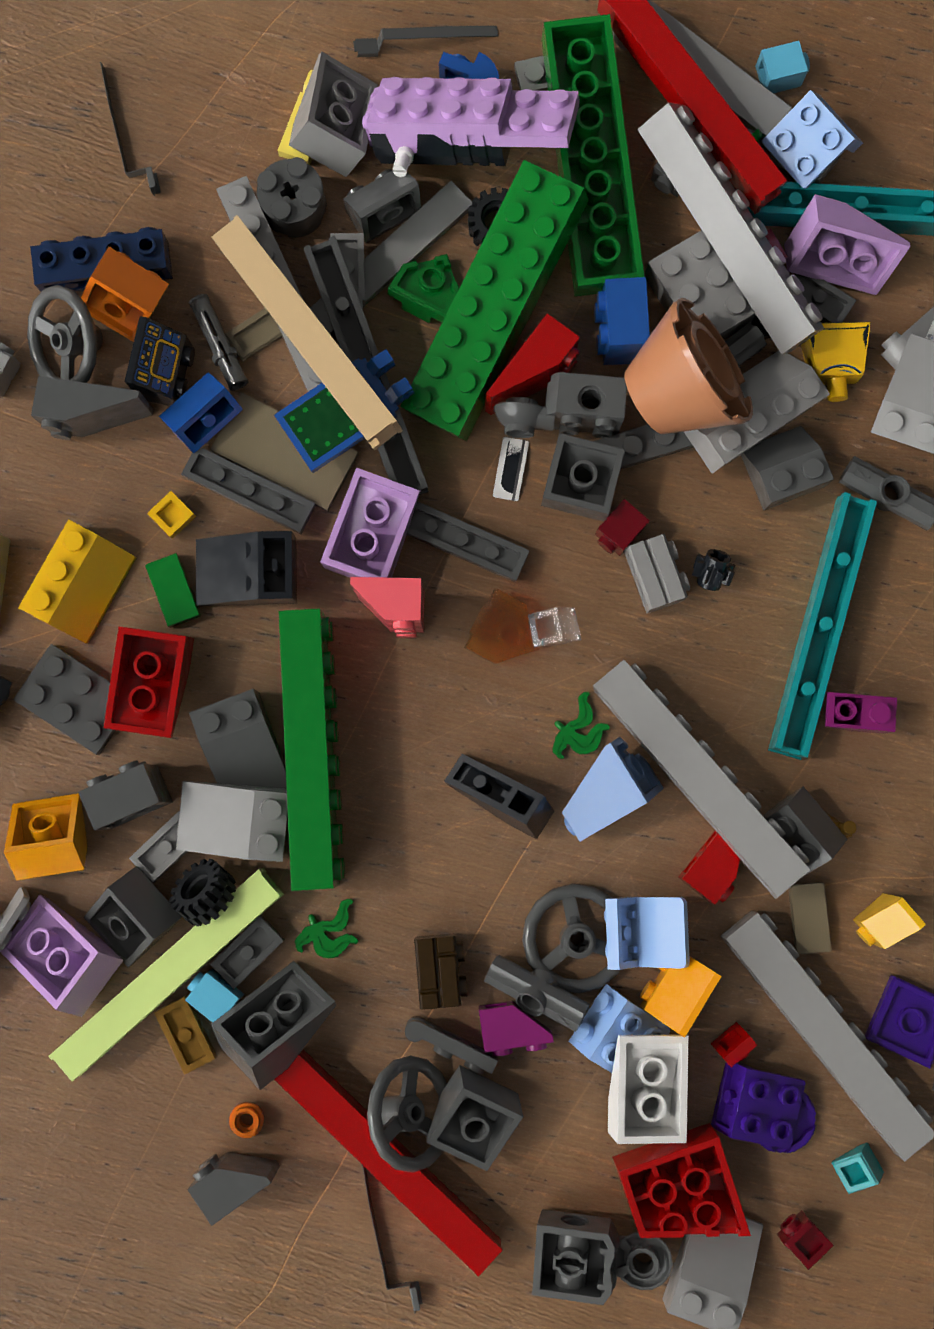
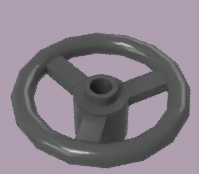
M62 285L44 288L33 301L28 316L27 339L30 356L39 376L87 383L96 365L97 351L102 347L103 336L100 328L94 324L86 303L74 290ZM61 299L66 301L74 310L69 322L56 324L43 316L46 307L52 300ZM41 332L50 337L51 346L61 356V378L57 377L51 370L44 356ZM83 355L78 373L74 376L75 358Z
M573 883L553 888L535 902L525 919L522 943L527 962L533 970L547 971L557 980L558 987L567 992L580 994L603 987L616 977L620 970L608 969L607 965L595 976L580 980L563 978L552 971L554 967L568 956L575 959H583L592 952L606 956L605 947L607 942L597 939L592 929L580 921L576 897L590 899L604 909L606 908L605 899L613 897L594 886ZM562 900L567 924L560 932V944L541 959L536 944L538 923L546 910ZM579 932L582 934L583 940L580 944L575 945L570 941V937Z
M410 1055L393 1060L379 1073L370 1092L367 1119L370 1138L380 1157L394 1169L413 1173L430 1167L444 1151L431 1145L423 1154L411 1158L400 1155L389 1143L399 1132H414L418 1130L428 1136L432 1120L425 1116L423 1103L416 1096L418 1072L423 1073L432 1082L439 1099L447 1085V1081L443 1073L429 1060ZM403 1072L401 1094L384 1097L390 1082Z

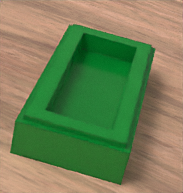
M177 553L145 565L169 628L201 616Z

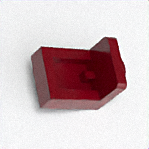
M802 1210L797 1215L792 1214L788 1216L781 1224V1230L777 1233L782 1243L793 1252L808 1270L834 1246Z

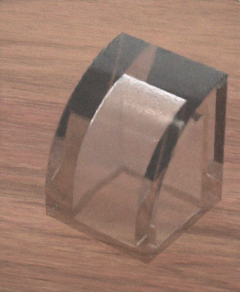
M555 607L528 614L534 648L561 645L581 640L575 608Z

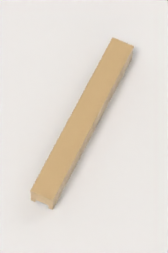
M239 216L233 217L234 219L211 236L371 447L376 450L395 434L401 433L403 430L397 420Z

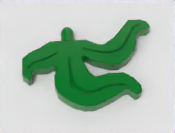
M583 692L578 697L579 715L576 720L570 721L565 726L559 720L554 723L560 731L555 736L552 752L559 759H564L562 751L566 748L567 744L579 755L595 751L600 744L603 731L610 729L608 724L599 723L587 735L575 732V730L588 726L592 722L593 712L587 702V697L590 695L589 692Z
M352 899L341 901L337 914L331 921L322 920L317 922L315 916L310 914L308 916L310 926L305 927L294 942L297 951L302 953L304 951L303 945L313 941V947L317 955L329 959L338 957L350 943L357 944L358 939L352 934L347 933L333 940L324 932L344 930L349 920V905L353 904L354 901Z

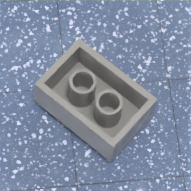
M702 230L650 260L647 264L644 277H646V281L666 312L673 302L680 298H686L695 305L690 309L697 316L704 313L724 340L735 334L749 322L751 323L756 316Z

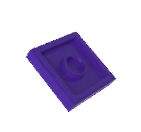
M890 975L864 1036L867 1040L930 1069L934 1061V994Z

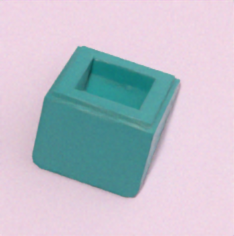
M868 1143L857 1146L831 1163L848 1194L878 1185L884 1174Z

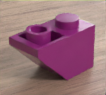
M827 692L825 727L879 734L895 732L897 698Z
M513 1001L478 1006L484 1051H492V1056L509 1055L513 1053L512 1048L525 1046L527 1051L543 1050L547 1048L546 1043L554 1042L551 1030L533 1016L523 1012Z

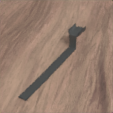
M497 26L382 28L378 40L376 38L355 39L353 45L354 52H358L357 57H378V51L381 49L383 40L498 37Z
M100 62L124 172L129 178L147 174L151 193L155 196V194L161 193L157 173L153 174L152 167L128 172L111 103L105 67Z
M362 1165L368 1204L386 1289L390 1290L409 1286L415 1314L416 1311L420 1310V1304H423L419 1281L389 1285L371 1201L367 1171Z

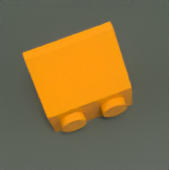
M79 793L12 804L4 854L16 881L85 869L87 838L82 800Z
M689 956V966L686 968H658L661 971L654 982L649 980L640 994V998L643 1000L640 1006L684 1038L722 977L691 956Z

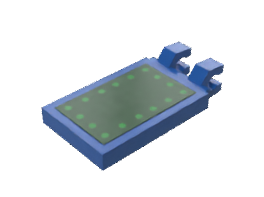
M387 349L371 358L369 362L365 358L362 360L358 358L353 361L352 364L394 418L398 417L395 413L399 409L397 405L415 393L405 377L393 384L388 390L385 389L379 380L380 376L396 366ZM320 383L274 414L312 473L365 439L323 383Z

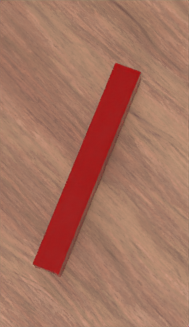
M599 0L598 13L600 15L610 14L612 31L667 102L680 104L681 106L685 105L692 112L695 118L693 125L699 134L703 133L710 140L713 146L711 153L717 162L721 161L731 173L729 181L736 190L739 189L746 196L753 213L757 214L763 206L779 196L782 192L779 188L786 184L787 179L647 0Z
M304 1049L288 1069L274 1079L478 1277L503 1251L501 1239L428 1168L413 1173L397 1170L380 1157L370 1138L367 1110ZM396 1138L389 1143L400 1155L411 1158L415 1157Z

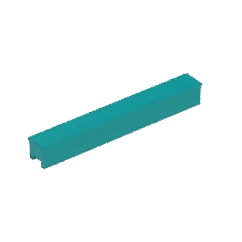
M786 182V184L779 188L782 191L781 194L763 206L757 214H754L750 207H747L753 218H758L764 226L795 227L816 194L845 202L896 234L934 236V191L817 183H812L805 189L798 182Z
M847 492L836 498L768 751L799 760L809 755L877 501L863 500L853 497L851 493Z

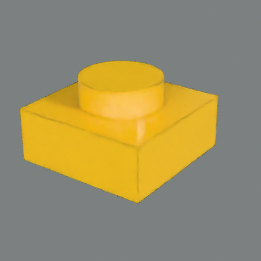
M172 491L147 513L171 539L179 534L196 517Z

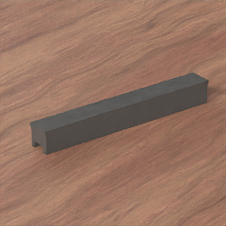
M332 236L328 241L312 247L310 245L303 247L340 348L351 362L358 358L360 360L365 358L369 362L371 358L379 353L336 237ZM386 373L379 377L385 389L388 390L391 386ZM398 409L395 411L398 416L395 419L403 431L395 434L377 449L389 480L420 490L419 495L429 492L428 485L402 415Z

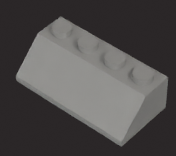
M777 351L743 373L745 382L740 384L744 398L750 396L753 405V416L749 421L744 424L684 432L712 474L830 395L812 366L788 353L781 354L780 351Z

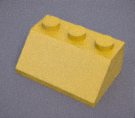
M68 519L18 608L88 644L137 557Z

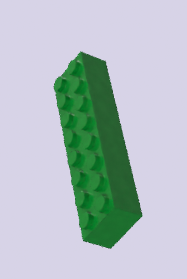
M610 14L544 22L541 38L548 91H579L580 103L569 147L555 148L559 176L584 187L589 199L568 241L575 297L597 294L598 291L603 290L605 279L644 277Z
M523 160L411 384L415 394L403 401L400 406L401 408L467 442L486 404L487 391L502 373L589 201L584 187Z
M320 608L279 611L291 891L333 889L340 885L342 878H345L344 858H338V845L344 842L343 824H337L336 810H342L341 790L335 789V776H340V758L336 754L333 755V742L339 741L338 723L332 720L331 709L337 708L336 688H333L332 685L330 686V675H335V657L331 655V651H328V642L334 641L333 622L330 621L329 617H326Z

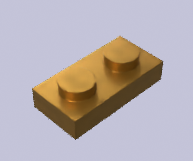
M188 995L154 1012L184 1075L218 1057L194 1007L185 1001Z

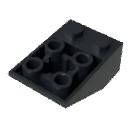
M259 531L196 539L197 606L297 604L296 537L292 531Z

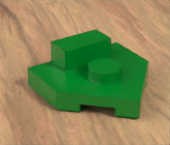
M448 255L435 256L434 260L417 263V261L404 263L388 287L387 295L401 301L402 310L429 324L433 318L443 322L459 290L458 282L455 281Z

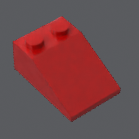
M547 313L487 391L485 412L492 415L495 413L494 406L506 402L508 398H526L547 388L552 374L558 372L571 373L578 362L576 358L580 353V350L577 349L580 337Z
M119 626L103 728L172 738L190 671L194 638Z

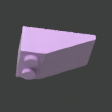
M815 194L784 244L787 255V271L877 295L909 250L910 242L847 203Z
M356 468L320 561L322 566L327 570L349 578H392L420 490Z
M43 895L37 897L26 916L12 931L8 944L3 950H0L55 1010L80 1017L84 1015L123 962V959L102 939Z

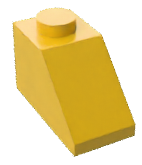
M882 893L853 919L859 926L856 932L860 938L870 947L874 944L883 949L919 931L926 925L903 897Z

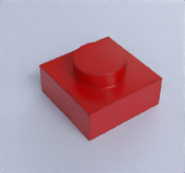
M737 1022L711 1043L713 1048L731 1068L736 1063L744 1060L750 1051L757 1046L751 1036Z

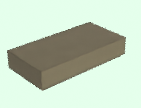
M266 308L226 333L230 344L236 348L243 362L283 337L276 321Z
M824 882L793 884L788 889L795 950L798 954L832 951Z

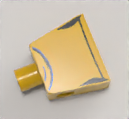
M870 322L821 323L824 329L801 345L805 363L812 366L822 383L827 385V390L830 393L827 396L828 401L840 402L847 400V384L857 383L864 375Z

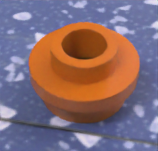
M252 1102L238 1104L232 1110L229 1117L231 1130L241 1138H251L257 1135L264 1124L263 1111ZM245 1113L250 1114L253 1117V1123L250 1125L244 1124L241 1116Z

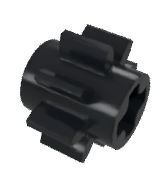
M710 549L707 551L706 556L697 555L692 575L697 577V583L702 588L717 591L721 588L722 584L730 586L735 574L734 568L736 565L730 563L731 557L726 552Z

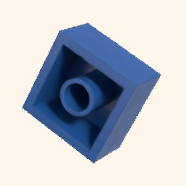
M646 277L605 279L603 290L597 292L594 316L595 323L601 324H599V335L596 336L597 355H603V365L630 364L650 336Z

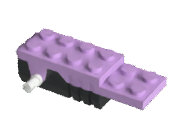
M382 78L380 86L376 87L370 96L368 110L363 116L362 125L366 129L370 147L373 148L376 158L381 164H394L393 173L398 177L406 176L410 164L457 165L458 163H463V165H473L474 163H479L480 166H489L490 163H495L496 166H506L511 147H569L580 103L579 91L512 90L511 79Z

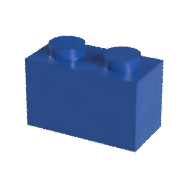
M208 372L159 417L194 454L237 416L243 408L230 392Z

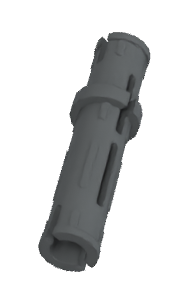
M200 294L193 297L189 301V305L212 350L214 365L220 367L230 391L243 388L248 384V379L245 377L237 357L239 354L235 347H231L209 301L208 295ZM206 318L209 319V321H210V323H211V326H212V328H213V330H214L216 336H214L213 331H212V329H211V327H210V325H209V323H208V321H207ZM221 348L223 349V351H224V353H225V355H226V358H227V360H228V362H229V364H230L231 367H229V365H228V363H227V361H226V359H225V357H224V354H223Z

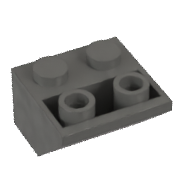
M804 786L781 800L763 815L767 821L772 818L785 832L782 838L791 848L796 845L807 856L809 862L806 865L810 871L805 875L832 860L848 840Z

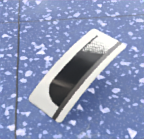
M509 437L503 438L493 497L512 501L519 500L529 446L528 441Z

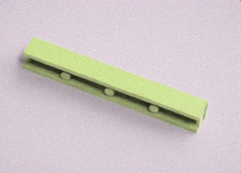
M264 868L258 869L236 889V892L231 893L234 898L232 902L227 901L226 905L228 908L225 912L222 909L218 912L219 918L215 920L211 917L210 924L207 925L203 923L201 926L195 925L48 1057L57 1063L71 1081H74L78 1076L80 1077L280 899L284 893L266 874L267 871Z

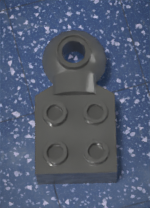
M558 372L552 374L551 380L548 382L545 407L538 405L537 401L530 398L512 397L506 399V402L496 404L494 412L499 422L505 427V435L511 437L530 438L534 436L535 430L553 431L555 429L559 430V433L569 436L579 435V432L592 433V436L595 438H612V435L619 433L624 420L627 386L625 378ZM584 406H590V407H592L593 409H588V408H586V407H584Z
M542 1209L537 1223L532 1295L604 1305L616 1286L617 1277H620L629 1286L639 1290H652L663 1285L670 1276L673 1266L671 1252L666 1243L660 1238H640L638 1232L628 1236L619 1235L611 1218ZM646 1253L651 1256L652 1260L641 1262L635 1255Z

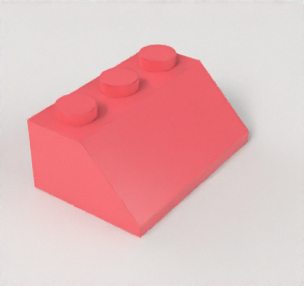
M350 577V584L358 599L390 632H395L396 637L416 638V633H424L425 592L421 578Z

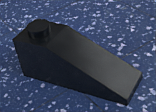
M461 754L444 780L447 785L505 823L535 839H538L554 813L552 806L544 795L464 754Z

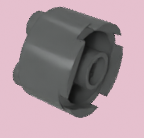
M299 157L283 159L271 164L259 174L257 179V198L272 230L288 235V237L300 238L311 234L320 226L327 207L320 176L304 159Z

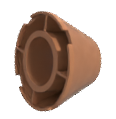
M680 298L673 302L625 370V382L630 397L643 419L659 434L744 424L753 416L751 397L747 396L744 398L740 384L745 382L744 376L716 327L704 313L697 316L690 309L695 306L694 303L686 298Z

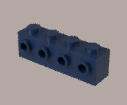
M153 227L141 228L138 232L127 234L118 231L109 232L106 236L97 238L78 236L73 241L67 242L46 240L41 242L40 245L30 246L34 285L40 292L44 288L55 285H62L75 292L84 291L90 276L108 247L126 254L141 267L157 273L162 280L173 279L169 242L162 229Z

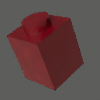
M623 499L595 533L599 538L597 543L610 554L616 552L620 556L626 547L642 532L650 520Z

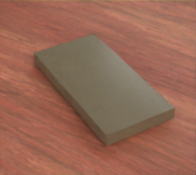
M241 392L237 402L243 410L221 429L210 449L211 452L314 502L317 507L329 512L359 453L350 448L312 473L275 418L274 414L279 411Z

